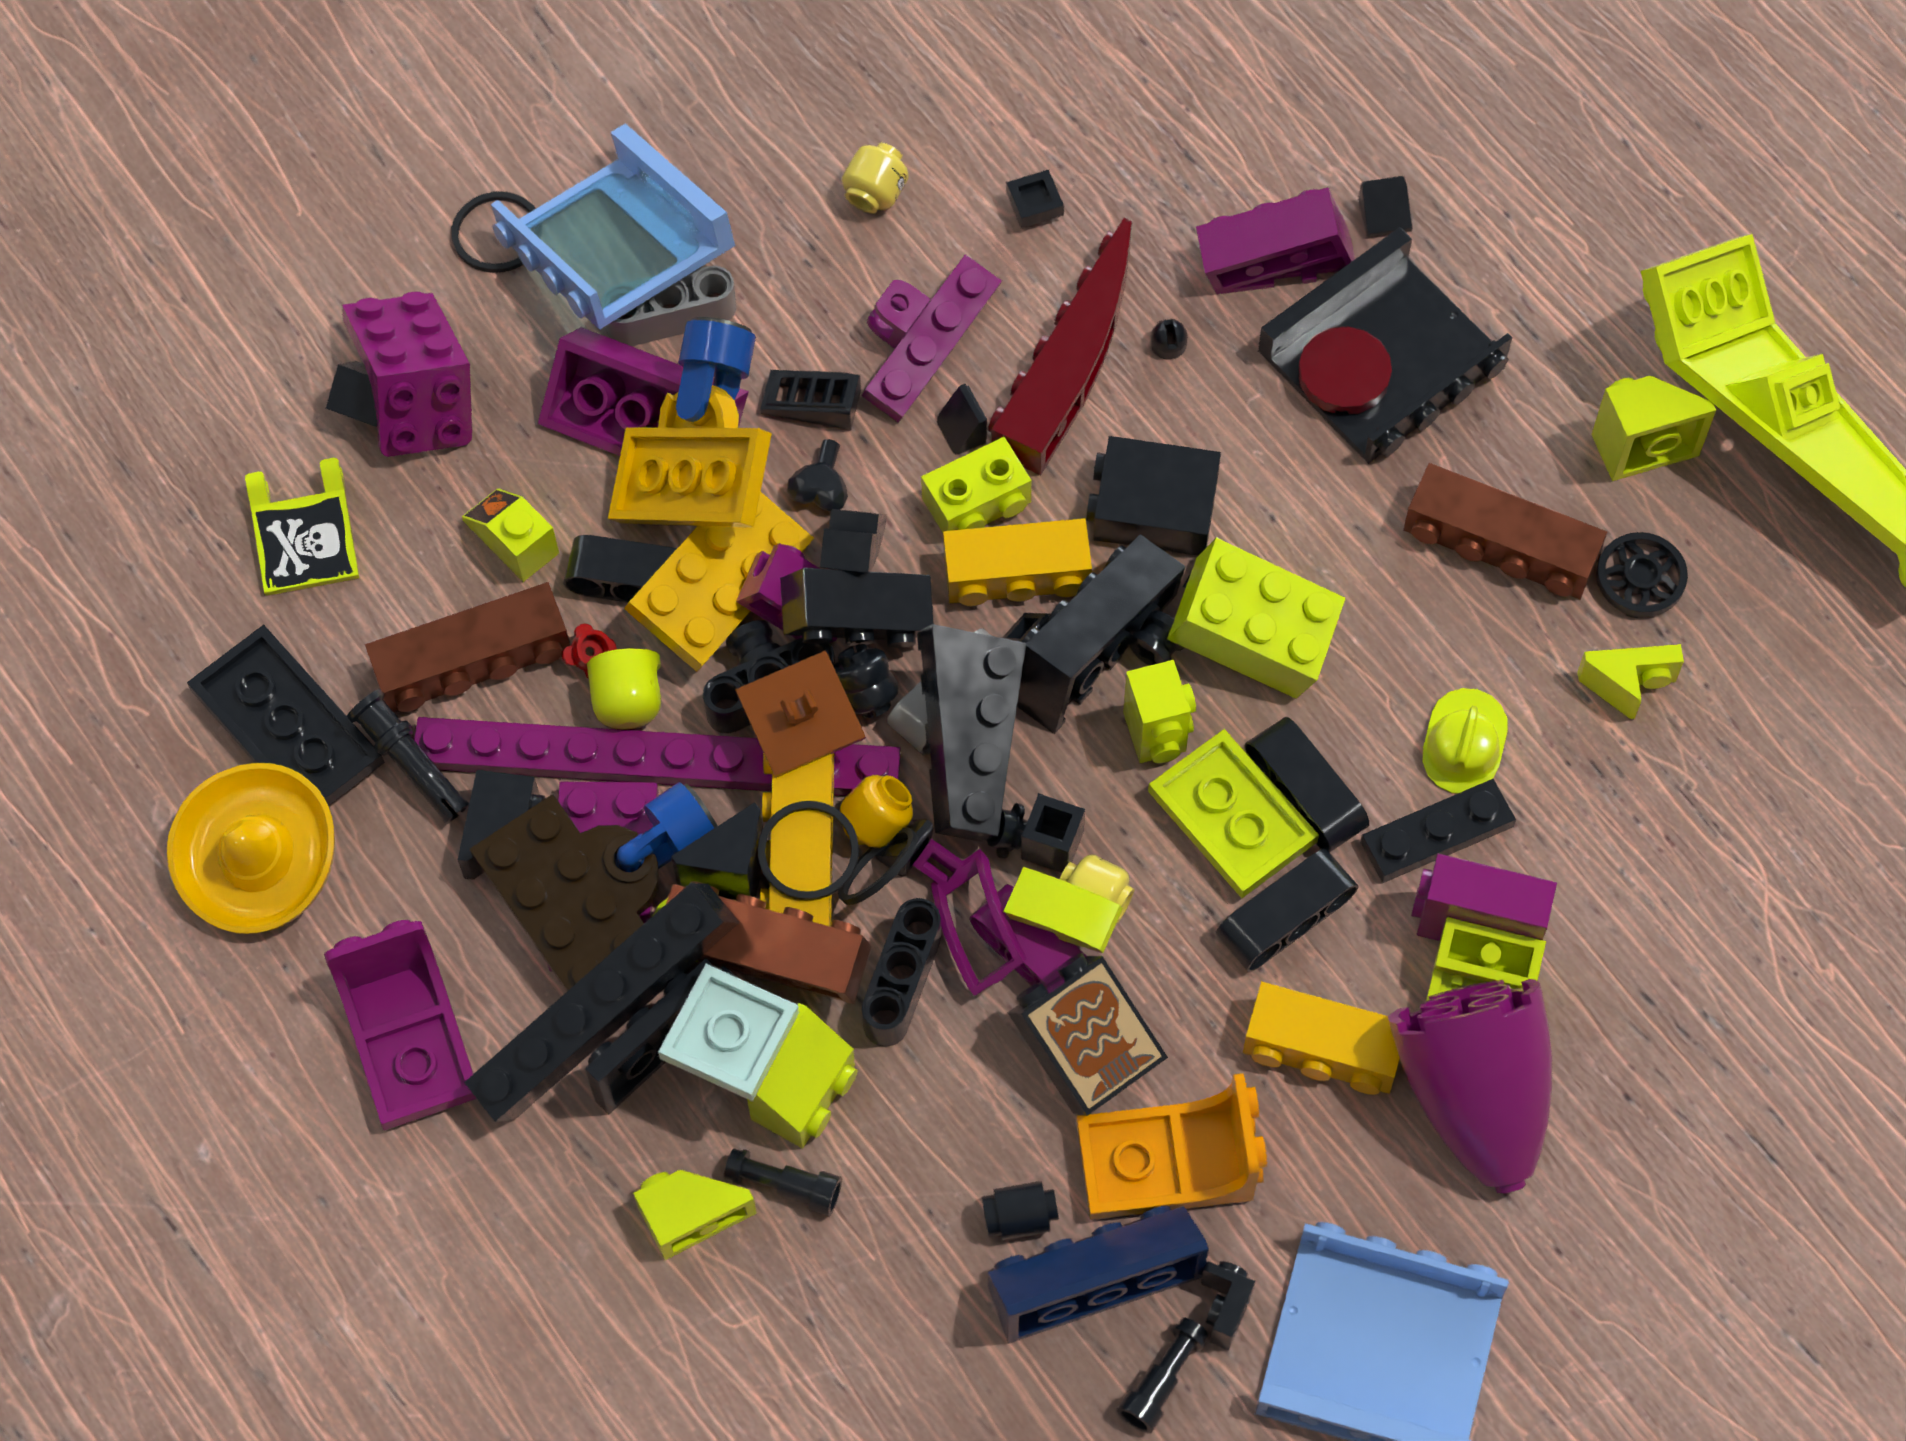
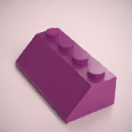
M580 327L559 338L538 424L620 456L626 427L658 428L660 409L667 393L675 395L679 392L683 367ZM739 388L735 398L739 414L738 428L749 392Z

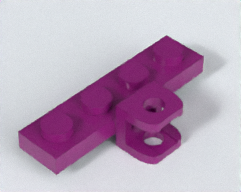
M966 254L932 299L905 281L893 280L868 316L867 325L874 334L895 349L861 396L899 423L994 294L1002 280Z

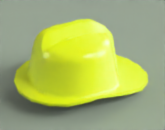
M1461 688L1448 692L1437 701L1428 725L1423 746L1422 762L1428 777L1439 788L1453 794H1458L1494 778L1500 766L1505 745L1508 718L1502 705L1492 695L1478 689Z

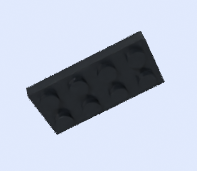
M264 624L187 682L190 691L254 763L277 764L302 774L318 788L328 806L385 763L382 755L374 750L372 743L351 723L344 712Z

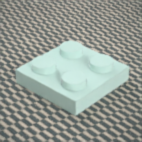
M705 964L658 1051L659 1057L663 1061L753 1101L799 1014V1007L797 1004Z

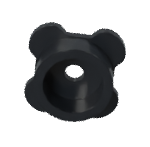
M1015 803L1011 811L1002 809L998 836L987 840L990 847L996 848L999 858L1005 859L1010 851L1021 848L1022 834L1027 824V820L1023 819L1025 814L1023 804Z

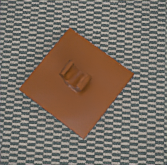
M826 650L735 689L775 778L866 739Z

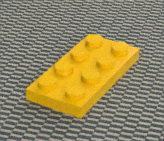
M760 492L754 527L697 526L628 602L624 609L698 672L750 613V610L736 601L757 553L764 551L770 555L774 545L779 543L793 546L803 552L814 537Z

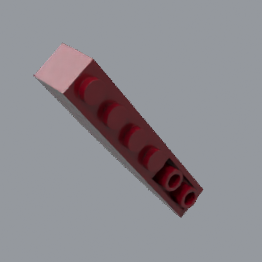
M1123 218L1115 232L1108 231L1098 250V260L1093 267L1087 265L1084 268L1077 282L1076 290L1078 292L1071 302L1065 300L1062 303L1055 318V329L1050 337L1046 335L1041 337L1032 357L1034 362L1028 372L1022 370L1017 375L1010 391L1012 396L1005 408L999 406L989 422L988 432L992 433V442L1005 437L1022 466L1040 476L1085 405L1103 367L1111 344L1125 291L1130 253L1132 221Z

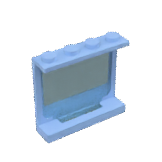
M626 123L611 132L618 160L520 219L499 200L491 204L497 222L493 225V231L499 242L506 249L512 247L529 271L536 270L542 275L545 284L553 294L561 293L567 299L572 311L579 318L586 317L599 330L735 246L727 212Z

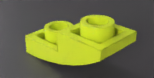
M1023 867L1003 912L1012 920L1053 932L1062 941L1104 953L1123 908L1109 899L1074 884Z

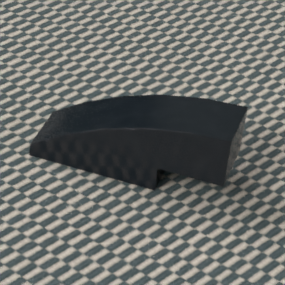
M831 509L829 528L824 529L820 568L869 573L876 562L880 550L887 514Z

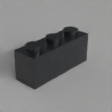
M802 568L780 578L784 635L802 636L803 643L806 644L831 642L832 637L845 638V644L850 646L858 644L869 645L874 643V639L887 640L888 647H910L916 645L918 632L934 624L930 575Z

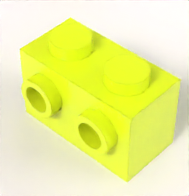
M1002 437L921 476L922 500L942 533L943 531L984 528L986 524L998 518H1010L1022 512L1027 504L1031 503L1032 480L1006 438Z
M1174 660L1127 671L1123 714L1139 763L1152 760L1154 763H1165L1176 759L1181 753L1186 752L1188 733L1194 732L1191 713L1196 712V702L1190 684L1182 685Z

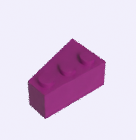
M1329 187L1320 190H1306L1290 199L1276 203H1262L1253 210L1233 216H1219L1212 219L1209 223L1196 226L1204 272L1216 294L1274 288V279L1301 276L1302 284L1317 282L1316 274L1338 272L1355 260L1349 229Z

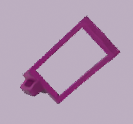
M931 839L913 866L934 880L931 883L935 906L940 913L943 934L968 989L975 996L989 986L1004 979L1012 970L1025 962L1026 956L1003 912L1004 910L993 881L989 859L983 851L978 849L962 861ZM929 857H932L953 872L952 876L949 878L945 873L927 861ZM978 873L990 911L1013 957L980 981H978L962 948L946 895Z

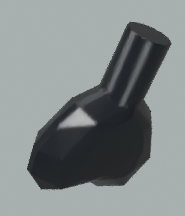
M831 439L823 440L816 463L803 466L790 477L787 492L793 501L803 504L815 502L820 508L830 512L831 509H842L848 498L846 485L842 476L834 469L840 448L838 442Z

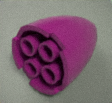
M1534 979L1522 981L1523 988L1511 989L1510 985L1504 984L1503 980L1448 990L1429 996L1430 1001L1422 1003L1419 1006V1011L1410 1014L1409 1007L1399 1008L1388 1017L1401 1064L1426 1117L1459 1162L1484 1186L1495 1187L1496 1193L1514 1192L1526 1186L1525 1179L1534 1174L1549 1121L1552 1095L1550 1032L1540 982Z

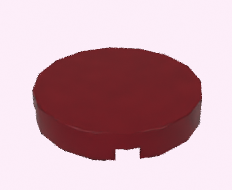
M1348 326L1329 328L1315 335L1303 348L1298 366L1300 387L1309 401L1322 410L1336 413V410L1341 412L1348 411V414H1360L1376 406L1386 394L1392 374L1390 355L1381 341L1367 331Z

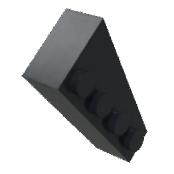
M1141 534L1127 547L1120 545L1111 554L1106 567L1098 575L1095 572L1090 573L1080 585L1077 595L1070 602L1065 599L1062 600L1052 611L1048 623L1040 630L1037 627L1031 629L1022 640V642L1026 643L1017 707L1055 734L1066 722L1064 715L1068 704L1074 700L1081 705L1093 691L1092 685L1099 677L1103 666L1111 670L1128 648V639L1132 634L1146 627L1147 617L1155 610L1163 611L1175 598L1186 566Z

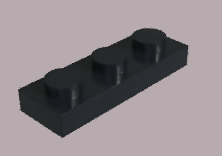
M1491 779L1364 833L1360 842L1381 882L1385 883L1436 861L1438 853L1448 856L1511 829L1515 825L1516 818L1495 780Z

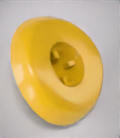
M272 763L239 765L206 779L181 804L172 822L167 841V861L171 879L186 905L209 924L225 931L244 934L260 933L282 927L306 911L316 900L327 882L335 851L332 815L321 792L302 774L285 766Z

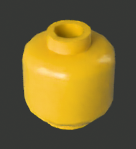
M871 775L864 778L844 798L840 806V812L852 824L859 845L865 844L869 847L881 848L888 845L900 830L909 825L913 817L912 796L907 787L895 777ZM843 827L845 834H846V835L848 836V838H849V835H848L847 831H846L845 828Z

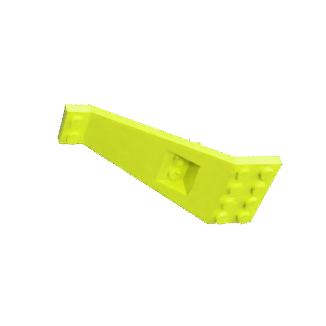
M1753 234L1737 237L1640 271L1643 279V295L1650 306L1655 325V341L1662 352L1664 364L1896 553L1900 563L1898 569L1899 578L1902 585L1906 587V469L1836 392L1829 363L1825 364L1823 354L1805 357L1775 323Z

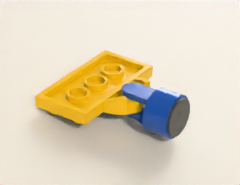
M694 317L691 321L686 322L678 364L683 367L679 392L675 395L667 393L660 409L658 428L626 427L608 519L624 524L754 527L772 433L760 428H738L739 414L735 398L739 392L741 379H746L749 376L756 336L750 328L736 322L712 317Z

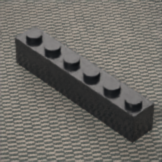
M691 882L464 1082L494 1122L515 1120L631 1019L636 1012L663 991L671 980L687 970L740 922L709 884Z

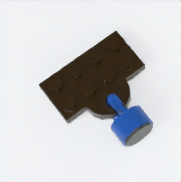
M679 782L644 805V810L653 827L643 834H638L619 825H598L580 833L554 794H551L469 848L474 859L566 991L571 989L644 924L639 915L652 905L658 892V869L672 861V855L718 826L703 801L688 784L683 785Z

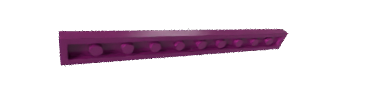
M429 717L417 718L414 741L440 771L476 773V770L535 777L614 782H656L661 785H676L680 782L683 785L688 784L693 787L772 791V774H764L763 750L757 738ZM852 744L834 752V795L847 796L864 778L871 775H888L899 780L901 747Z

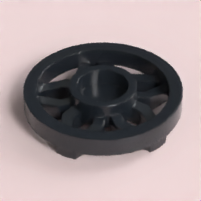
M1635 532L1616 538L1604 549L1597 566V585L1605 599L1616 609L1626 613V616L1632 618L1650 617L1665 613L1678 603L1687 585L1688 570L1682 554L1668 540L1651 533ZM1637 544L1650 545L1660 550L1647 555L1644 554V551ZM1625 547L1633 555L1629 559L1626 556ZM1618 550L1619 563L1621 565L1616 564L1606 568L1608 559ZM1669 557L1663 566L1658 562V560ZM1673 564H1675L1678 572V586L1669 576H1665ZM1615 575L1622 576L1621 581L1607 579ZM1658 585L1664 586L1671 594L1659 591ZM1627 587L1624 592V599L1613 591H1620ZM1633 593L1641 594V601L1638 605L1632 603ZM1650 594L1655 600L1661 601L1658 604L1647 605L1650 600Z

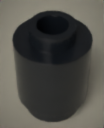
M1042 1181L993 1189V1195L981 1196L988 1237L1001 1235L1002 1240L1047 1233L1051 1232L1049 1221L1059 1220L1054 1189L1044 1191Z

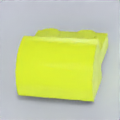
M1447 917L1433 966L1426 1002L1430 1001L1429 996L1490 981L1503 980L1504 984L1510 985L1511 989L1523 988L1522 981L1528 979L1538 980L1546 941Z

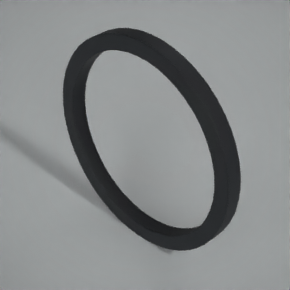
M503 191L485 193L471 199L458 211L452 224V241L457 254L466 264L477 270L490 273L507 272L524 265L519 257L498 264L481 262L466 253L459 241V230L464 218L479 205L499 200L516 203L525 208L529 213L536 209L530 201L520 195ZM543 225L536 229L535 234L541 240L543 239Z
M801 801L783 807L767 821L758 842V858L764 876L779 892L795 899L816 900L837 892L849 881L858 862V839L852 824L839 810L822 802ZM801 810H817L833 816L843 825L851 842V857L845 872L830 886L816 891H799L787 887L772 874L766 861V843L774 826L787 815Z
M906 827L900 830L888 845L881 848H869L858 859L855 871L849 881L838 890V897L846 905L860 903L888 884L913 855L918 844V835L911 828ZM902 838H908L904 851L886 873L864 890L848 895L849 888L855 877L875 855L893 842Z

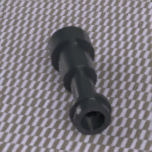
M732 1149L724 1171V1178L733 1180L734 1184L739 1185L744 1178L777 1189V1195L809 1204V1210L826 1216H831L842 1186L841 1176L821 1171L817 1175L788 1165L781 1169L750 1159V1151L746 1149L742 1151Z
M1183 1317L1171 1329L1176 1338L1159 1364H1152L1136 1390L1128 1391L1116 1409L1117 1413L1127 1423L1142 1432L1149 1434L1153 1432L1163 1416L1161 1408L1178 1383L1176 1375L1193 1349L1201 1351L1205 1346L1204 1341L1208 1337V1332L1200 1324L1186 1317Z

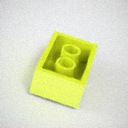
M1215 538L1196 558L1167 639L1297 699L1318 680L1346 598L1221 539Z

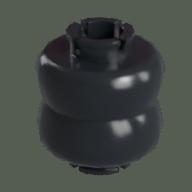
M858 644L856 645L857 652L854 651L853 646L843 650L838 655L839 661L833 667L855 714H862L863 718H873L872 711H875L876 716H879L891 708L890 702L895 699L899 692L898 682L889 671L885 652L877 648L867 649V645Z

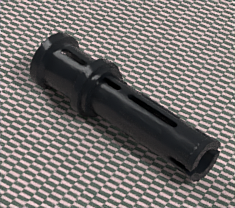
M381 689L375 690L355 705L347 714V718L351 723L358 722L375 742L374 750L383 756L389 755L442 817L443 822L449 824L459 816L458 812H464L469 807V802L465 801L411 737L413 733L411 724L407 720L401 721L383 700L385 694Z

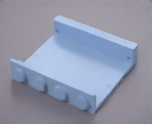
M1317 1222L1315 1226L1305 1223L1255 1414L1348 1441H1471L1469 1436L1501 1301L1508 1287L1509 1280L1497 1277L1498 1273L1486 1266L1471 1264L1464 1268L1447 1263V1258L1436 1252L1419 1250L1414 1254L1396 1249L1394 1242L1382 1237L1368 1236L1364 1240L1346 1235V1231L1342 1227L1332 1223Z

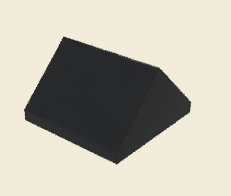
M755 802L671 856L677 885L687 887L691 881L709 884L718 889V896L736 900L738 894L756 898L762 870L758 858V842L763 830L761 810Z

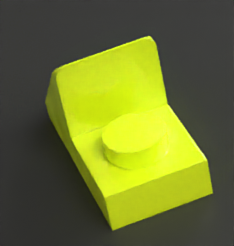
M1681 644L1586 651L1583 654L1577 672L1578 680L1625 716L1635 719L1641 704L1639 685H1643L1648 689H1657L1676 682L1684 663Z

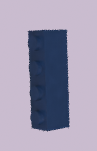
M1169 1206L1156 1207L1142 1214L1141 1221L1123 1227L1120 1222L1109 1223L1092 1232L1093 1237L1076 1243H1073V1240L1070 1238L1058 1240L1047 1245L1043 1249V1254L1024 1259L1023 1255H1015L994 1265L995 1270L988 1272V1289L1008 1344L1201 1279L1209 1247L1186 1208L1182 1206L1171 1210Z

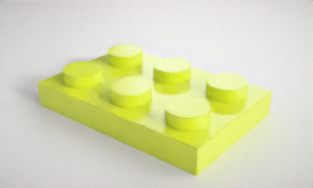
M1225 729L1149 783L1148 792L1241 899L1318 842L1319 834Z

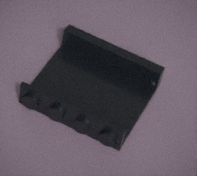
M1401 227L1397 228L1262 326L1258 352L1368 464L1381 454L1389 456L1394 453L1404 442L1405 436L1416 428L1419 430L1426 429L1439 416L1440 410L1451 402L1456 405L1465 400L1473 391L1475 384L1487 376L1491 379L1497 376L1509 361L1508 353L1513 338L1507 333L1498 341H1492L1409 259L1412 238ZM1348 326L1367 331L1381 341L1390 355L1392 374L1386 394L1376 406L1360 414H1348V411L1341 412L1336 410V413L1324 411L1309 401L1300 387L1298 366L1303 348L1315 335L1329 328Z

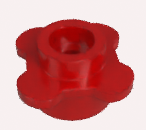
M580 624L574 629L575 638L571 645L563 649L562 659L566 665H575L583 670L589 679L587 662L598 654L617 650L614 640L605 633L593 630V627L589 624ZM586 648L592 649V656L586 654Z

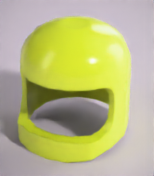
M618 649L598 654L587 662L593 711L598 721L603 725L620 730L636 729L650 723L657 716L661 708V694L657 670L660 669L661 663L660 655L657 652L649 649Z

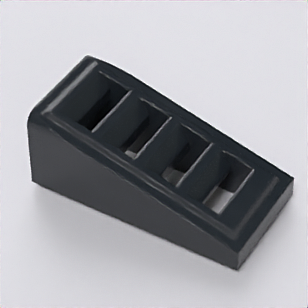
M770 370L760 412L764 415L851 430L861 394L860 375L845 372ZM780 385L789 387L785 401H776ZM798 389L806 390L803 402H795ZM816 392L823 393L821 403L813 402ZM833 395L841 396L839 403H831Z

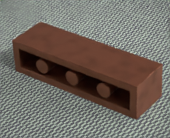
M1428 463L1408 507L1403 531L1411 533L1414 538L1423 543H1437L1456 551L1458 555L1466 560L1483 561L1500 568L1510 577L1516 579L1526 578L1544 585L1550 592L1556 595L1572 596L1580 600L1600 556L1608 532L1432 463Z
M546 582L367 643L365 647L379 687L385 694V703L393 712H407L421 707L425 701L439 696H454L464 693L471 685L489 679L501 680L508 678L518 669L535 663H552L562 656L563 649L570 646V641L550 584Z
M673 884L667 903L685 887ZM710 886V887L715 891V893L718 895V894H719V890L716 889V888H714V887H712V886ZM738 894L736 901L719 896L740 923L697 961L702 962L706 958L713 966H724L731 971L854 1004L872 948L865 937L860 935L861 929L859 927L839 920H832L831 926L812 922L813 915L791 907H785L783 914L765 909L766 903L748 895Z

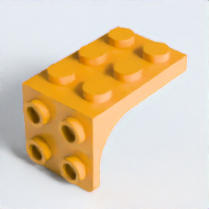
M1244 1073L1233 1074L1232 1082L1227 1089L1202 1100L1077 1116L1076 1123L1090 1220L1144 1214L1160 1206H1169L1171 1210L1182 1206L1187 1209L1253 1201L1257 1183H1263V1168L1267 1167V1154L1263 1136H1254L1256 1132L1255 1118H1259L1258 1097L1255 1087L1246 1086Z

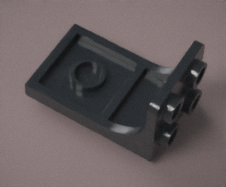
M706 958L688 975L681 973L671 980L663 992V998L652 1008L644 1007L636 1012L628 1021L626 1031L613 1043L610 1041L603 1043L590 1056L588 1060L589 1065L585 1068L595 1102L608 1115L666 1063V1061L660 1059L658 1051L705 964L713 966ZM721 966L719 968V970L724 971L732 976H735L726 967Z

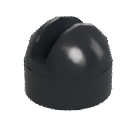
M1176 319L1159 321L1151 332L1150 346L1153 353L1167 360L1180 357L1187 348V331L1183 324ZM1167 332H1173L1176 344L1168 345Z

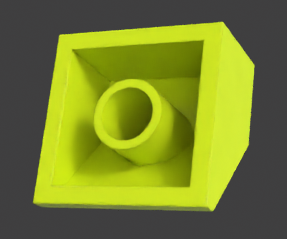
M1650 375L1636 380L1633 378H1623L1605 389L1591 435L1611 480L1616 481L1700 456L1716 413V408L1711 401Z
M798 1003L799 1014L755 1098L753 1101L747 1099L751 1120L803 1149L811 1136L818 1138L822 1134L831 1117L832 1112L828 1110L829 1106L837 1094L844 1096L849 1091L858 1070L854 1068V1049L808 1007Z

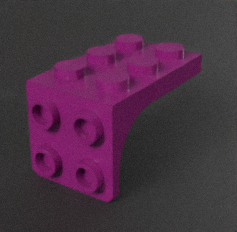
M415 291L408 292L402 297L381 300L377 298H363L356 303L342 305L343 322L362 359L371 383L377 416L378 445L381 453L386 457L469 444L472 440L470 363L433 293Z
M399 920L385 926L380 933L365 938L358 936L345 938L324 953L327 966L343 1003L384 1131L476 1099L464 1083L474 1073L435 954L421 921Z

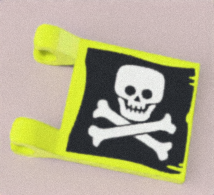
M328 458L320 461L325 493L271 503L269 485L265 480L263 472H253L245 476L263 588L266 596L360 578L345 493L344 476L337 458Z

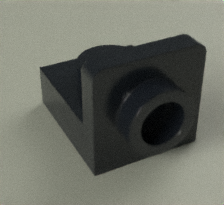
M1207 1261L1202 1273L1201 1284L1227 1296L1216 1295L1205 1323L1213 1326L1210 1343L1229 1351L1252 1297L1256 1281L1248 1278L1247 1271L1233 1263L1220 1261L1217 1265Z

